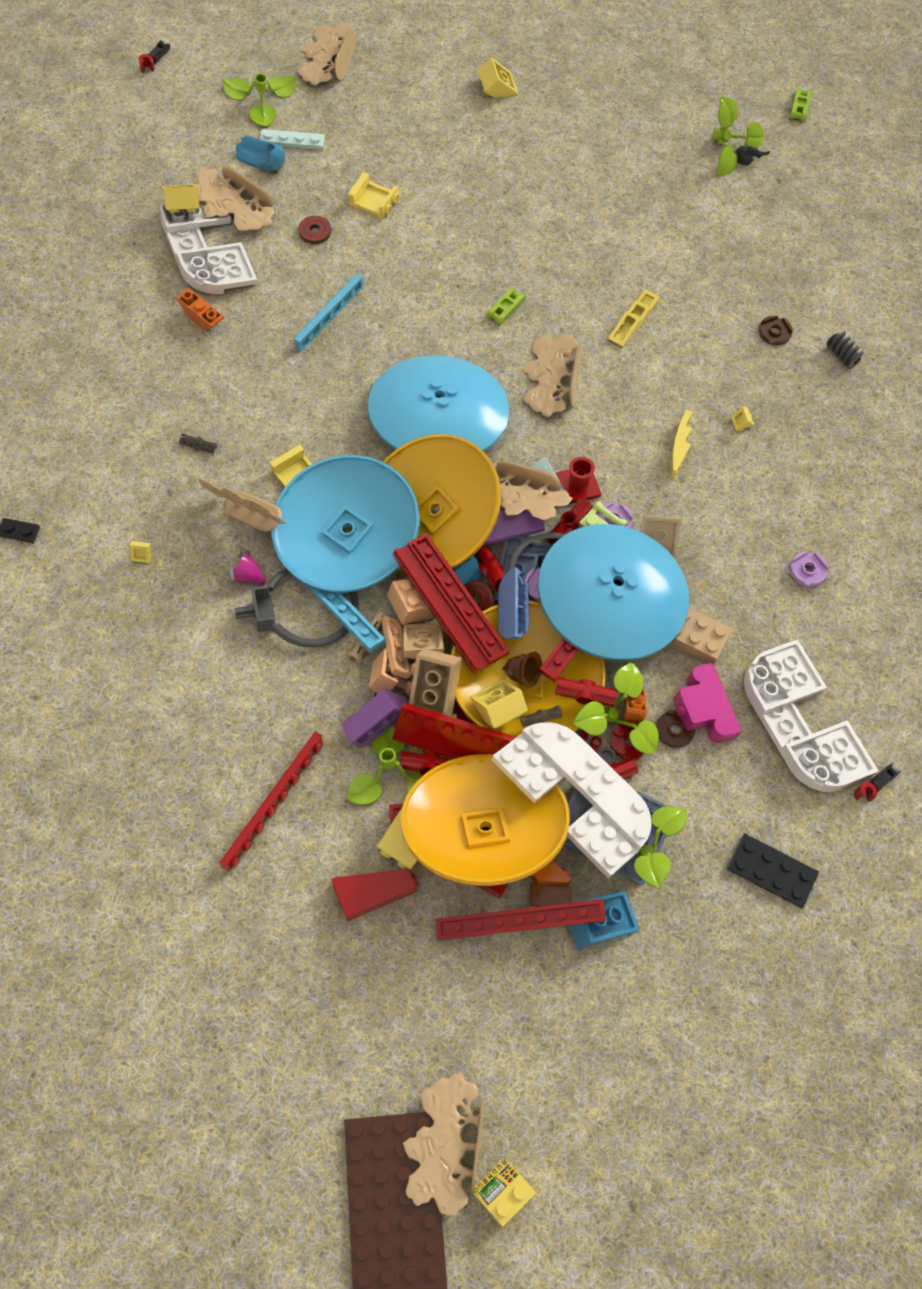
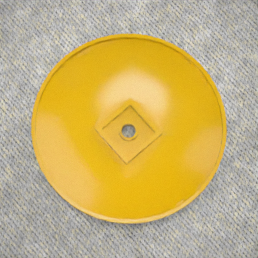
M428 435L402 445L383 461L398 471L414 492L420 515L418 537L427 533L452 569L467 561L482 547L497 521L501 503V488L493 463L477 445L454 435ZM440 506L439 512L433 514V509ZM401 568L397 570L398 572L404 573Z
M529 601L528 631L521 638L513 640L506 639L499 633L498 605L484 610L483 614L507 646L510 653L506 657L478 671L476 674L471 672L462 658L455 699L463 713L476 725L518 737L526 727L544 722L556 723L574 732L578 731L580 728L572 723L577 713L585 705L578 703L573 698L555 695L558 679L554 683L541 674L536 685L532 688H526L524 685H519V683L512 681L502 670V667L512 657L534 651L541 655L542 663H544L563 639L546 618L541 603ZM453 646L451 655L461 657ZM579 650L559 677L575 681L589 679L594 681L596 685L605 687L606 671L604 659L591 656ZM505 679L522 691L528 711L523 713L521 717L506 722L502 727L493 729L485 723L470 696Z
M494 754L469 755L447 761L424 774L407 794L401 814L404 840L413 856L422 865L435 874L454 882L477 886H491L511 883L526 878L550 863L559 853L567 838L570 823L569 807L559 785L557 784L538 801L533 803L491 760ZM489 827L490 830L483 831L481 830V828Z

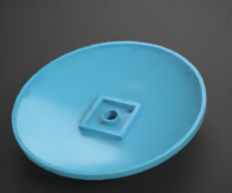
M421 356L392 366L376 380L368 399V415L377 435L394 450L420 437L447 434L464 438L485 452L497 443L506 429L509 418V403L506 393L499 382L481 367L455 357Z
M342 455L327 458L310 465L287 484L276 502V506L282 512L281 519L287 524L279 523L271 531L273 545L280 561L295 578L318 590L347 593L364 590L381 583L400 568L393 557L394 549H400L418 537L420 515L414 492L398 471L374 458L359 455ZM347 526L353 527L350 533L343 532L344 528Z
M595 524L573 530L560 538L550 548L539 571L538 594L546 618L564 640L591 656L611 661H632L649 657L664 649L674 640L687 617L689 592L680 566L661 544L646 534L632 528L613 524ZM613 580L621 581L622 586L615 585Z

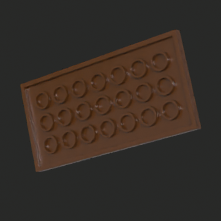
M426 1112L344 1119L353 1289H447L442 1215L434 1198H431L427 1203L416 1206L412 1199H409L406 1195L409 1176L420 1167L418 1161L408 1157L402 1143L411 1137H416L417 1131L422 1127L431 1128L434 1121Z

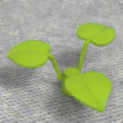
M257 73L250 87V84L245 79L223 78L224 91L228 97L234 100H243L246 95H250L255 86V89L260 93L261 106H253L249 111V116L255 124L261 127L270 126L276 117V111L273 106H264L263 93L267 90V86L271 92H275L277 97L286 98L295 91L297 80L296 76H279L269 81L264 73Z
M720 97L718 121L721 126L714 129L712 133V139L718 142V144L725 146L721 151L718 161L717 176L719 177L730 174L737 166V155L733 153L734 149L725 142L730 140L731 137L746 138L745 146L759 148L763 142L764 135L762 126L757 122H753L748 126L747 135L731 134L726 129L731 127L732 122L737 120L739 113L736 102L728 97Z
M629 662L619 668L614 675L613 684L615 689L619 693H624L622 697L615 701L614 707H604L601 703L595 701L587 703L577 713L572 724L590 735L602 734L607 728V722L633 727L634 730L629 733V740L632 746L642 753L654 754L657 751L659 734L657 727L652 722L643 720L636 725L617 719L619 712L615 706L623 701L627 695L631 698L638 697L643 689V678L639 669Z
M393 726L383 730L384 734L373 740V750L380 757L381 761L376 780L370 774L357 775L349 785L346 796L349 802L357 805H368L376 802L382 794V787L377 783L380 781L383 769L392 770L397 767L404 777L410 781L407 785L408 793L422 777L420 772L417 771L413 772L412 778L409 777L400 765V762L397 761L396 754H399L404 749L405 743L392 739L395 731Z
M665 806L657 809L652 815V824L658 828L655 833L653 846L644 845L636 854L639 855L634 863L636 873L647 884L657 889H661L664 880L671 870L670 859L663 853H655L659 834L662 831L664 835L671 837L682 831L687 822V811L684 808Z

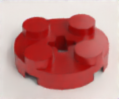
M620 724L614 728L611 734V748L623 760L629 757L634 761L639 760L645 753L638 751L633 746H629L624 741L627 740L629 733L634 728Z

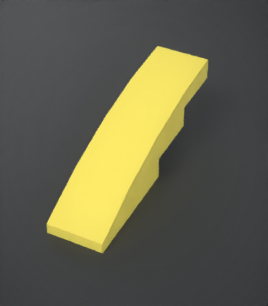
M645 289L639 299L635 300L629 311L625 312L608 340L624 347L659 301V296Z
M686 410L673 444L670 461L671 479L675 478L691 446L687 440L692 430L691 427H688L693 412Z

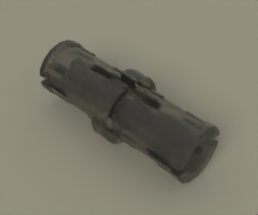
M182 433V437L179 439L180 445L192 447L195 451L202 450L214 454L215 451L213 450L217 449V443L203 440L199 436L196 438Z
M559 705L546 710L539 709L536 713L520 717L523 729L536 723H544L561 718L562 711Z

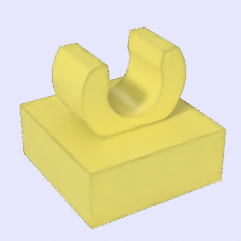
M741 407L731 416L736 431H743L745 428H750L754 425L747 407Z
M132 541L130 544L131 561L150 563V543Z

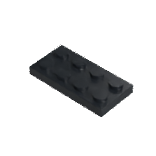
M745 833L727 870L800 908L805 906L819 874V871Z

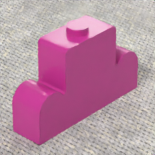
M713 662L696 666L686 679L688 687L680 688L673 697L676 712L681 717L685 729L691 731L709 727L708 737L715 743L736 739L742 730Z

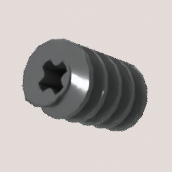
M846 332L836 333L828 339L826 345L830 346L831 351H835L834 354L839 356L844 365H848V369H851L860 362L864 352L860 351L857 353L859 346L853 348L855 345L854 341L848 343L851 339L850 336L844 339Z

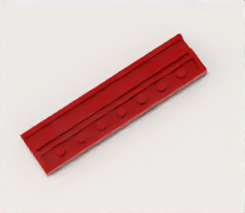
M427 533L408 542L406 546L400 549H394V559L473 674L509 655L510 651Z
M403 702L392 737L395 741L453 759L477 754H496L516 738L512 735Z

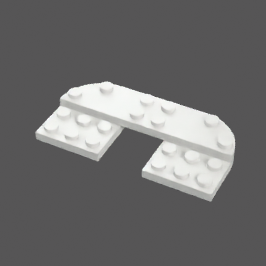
M162 200L161 224L181 275L190 286L201 292L215 295L224 294V289L257 284L256 275L242 242L207 247L199 227L231 223L229 213L227 216L219 217L215 215L214 217L206 218L203 210L207 204L206 201H199L200 208H196L194 212H186V209H179L178 213H169V210L165 209L164 200Z
M798 640L764 651L755 658L746 670L744 677L746 695L787 766L799 781L817 791L835 792L878 772V769L848 721L814 734L811 733L793 702L823 692L827 687Z
M548 722L530 725L523 729L518 737L494 754L491 759L533 803L566 778L593 805L592 808L569 826L567 837L608 879L633 858L647 841L651 831V816L644 800L571 729Z

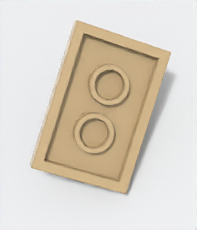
M643 515L641 532L661 544L676 560L681 519Z
M439 623L403 625L404 658L416 659L417 654L424 648L444 653L442 628Z

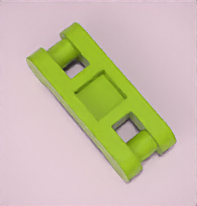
M797 88L789 119L794 120L796 118L805 122L812 95L811 90L803 91L802 88Z
M511 287L488 311L486 317L490 320L494 319L501 326L508 316L525 301L526 296L522 293H517Z

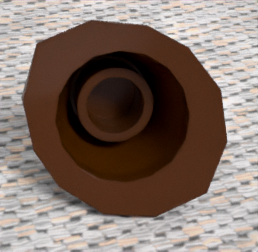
M534 651L512 657L502 667V670L512 681L519 683V685H524L526 688H532L538 683L541 673L538 672L543 665L541 655Z

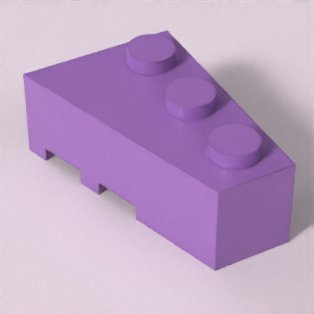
M385 689L378 692L371 701L363 704L360 710L350 715L341 724L350 743L363 747L384 734L383 730L393 725L395 728L403 702L409 704L408 698Z

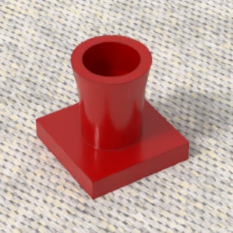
M576 457L570 462L568 470L556 472L563 488L567 491L569 497L573 498L569 504L577 503L580 498L591 500L601 497V492L594 476V463L586 457Z

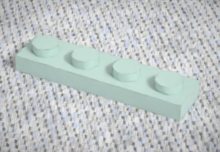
M262 129L260 140L279 144L282 147L323 150L325 134Z

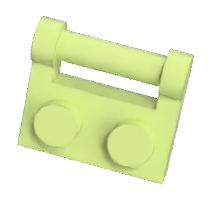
M598 501L579 522V527L609 524L597 516L598 512L616 525L626 527L628 521L620 519L606 509L603 503Z

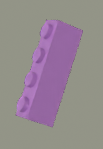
M500 505L497 521L483 545L545 531L544 522L539 518L533 517L529 510H523L517 515L506 516L505 508H502Z

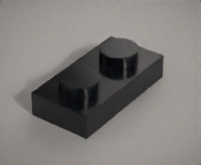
M3 518L0 524V537L34 543L40 526Z

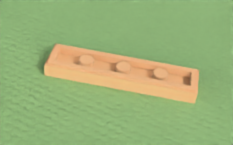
M384 616L381 621L391 673L408 679L411 676L408 658H404V636L401 622Z

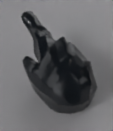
M740 146L734 153L737 155V163L749 165L754 160L753 157L761 158L762 156L769 155L770 151L762 152L758 148L751 146Z

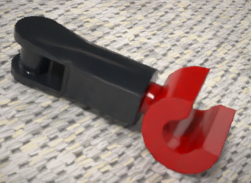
M160 40L149 54L140 55V71L144 74L145 67H150L151 71H154V65L170 50V44H165Z
M893 762L890 763L869 782H865L854 790V798L857 801L867 794V800L869 802L876 798L877 793L899 775L901 771H898L893 766Z

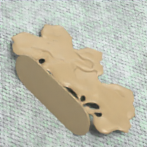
M340 23L333 29L324 24L315 29L313 37L317 41L308 43L301 48L302 52L306 53L307 58H313L312 62L303 65L297 71L298 75L305 82H310L311 85L315 86L320 82H327L332 78L330 70L335 68L337 79L340 81L343 79L356 48V37L353 27L350 26L351 23ZM337 54L335 63H333L332 57ZM331 65L329 69L323 70L324 67Z
M229 166L222 167L224 179L218 177V172L215 169L206 170L202 168L196 174L199 184L195 185L198 187L199 201H206L207 203L203 209L206 218L214 217L215 215L222 217L227 216L228 213H233L234 224L239 231L259 230L262 226L272 224L271 217L274 214V209L271 208L273 206L272 198L266 190ZM240 193H243L252 200L243 199L240 196ZM253 203H255L254 205L256 206L255 211L251 209V205Z
M561 334L554 342L545 336L534 340L532 352L535 353L538 359L528 361L521 368L524 373L529 374L528 377L532 381L539 382L538 386L526 393L523 401L530 405L534 412H541L543 416L550 417L554 412H562L566 408V403L562 400V397L568 392L570 405L572 407L575 406L582 364L581 345L578 346L579 342L576 338H573V334ZM577 347L575 357H573L571 351ZM574 361L573 372H568L566 363ZM572 376L570 387L565 388L562 386V377ZM556 391H563L560 392V395L553 397V393Z
M501 461L496 465L495 469L499 480L503 482L500 484L502 499L500 505L502 508H505L506 516L517 515L523 510H529L533 517L547 520L556 516L555 506L568 505L573 499L569 497L567 491L560 490L561 486L557 477L547 471L508 461Z
M203 478L198 480L203 488L218 497L227 499L225 502V512L235 520L263 532L272 531L279 523L287 524L281 519L282 512L280 508L272 503L243 491L234 492L226 487H223L221 490Z
M462 1072L452 1074L450 1079L440 1078L432 1087H428L420 1094L423 1109L433 1119V1126L431 1128L422 1127L417 1131L416 1137H411L402 1143L408 1157L418 1161L420 1167L409 1176L406 1187L407 1197L412 1199L416 1206L427 1203L431 1198H434L441 1214L455 1217L458 1215V1210L463 1209L468 1203V1197L462 1188V1181L467 1176L472 1177L471 1192L474 1193L485 1098H483L480 1114L475 1116L472 1113L470 1104L476 1100L479 1089L475 1083L465 1081ZM463 1099L467 1100V1105H464ZM458 1105L466 1110L465 1115H468L467 1118L457 1112ZM460 1119L465 1121L464 1124H458ZM468 1123L475 1124L478 1127L476 1144L464 1143L461 1139L462 1128ZM467 1149L475 1151L473 1170H468L460 1164V1160ZM453 1174H460L458 1179L452 1177Z

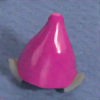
M240 550V554H238L240 560L234 568L229 567L227 576L232 581L264 585L266 580L261 574L258 564L250 556L251 552L249 550Z

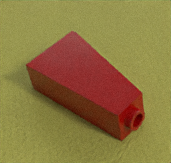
M409 869L331 879L347 922L417 893L416 886L419 885L416 875L411 874Z

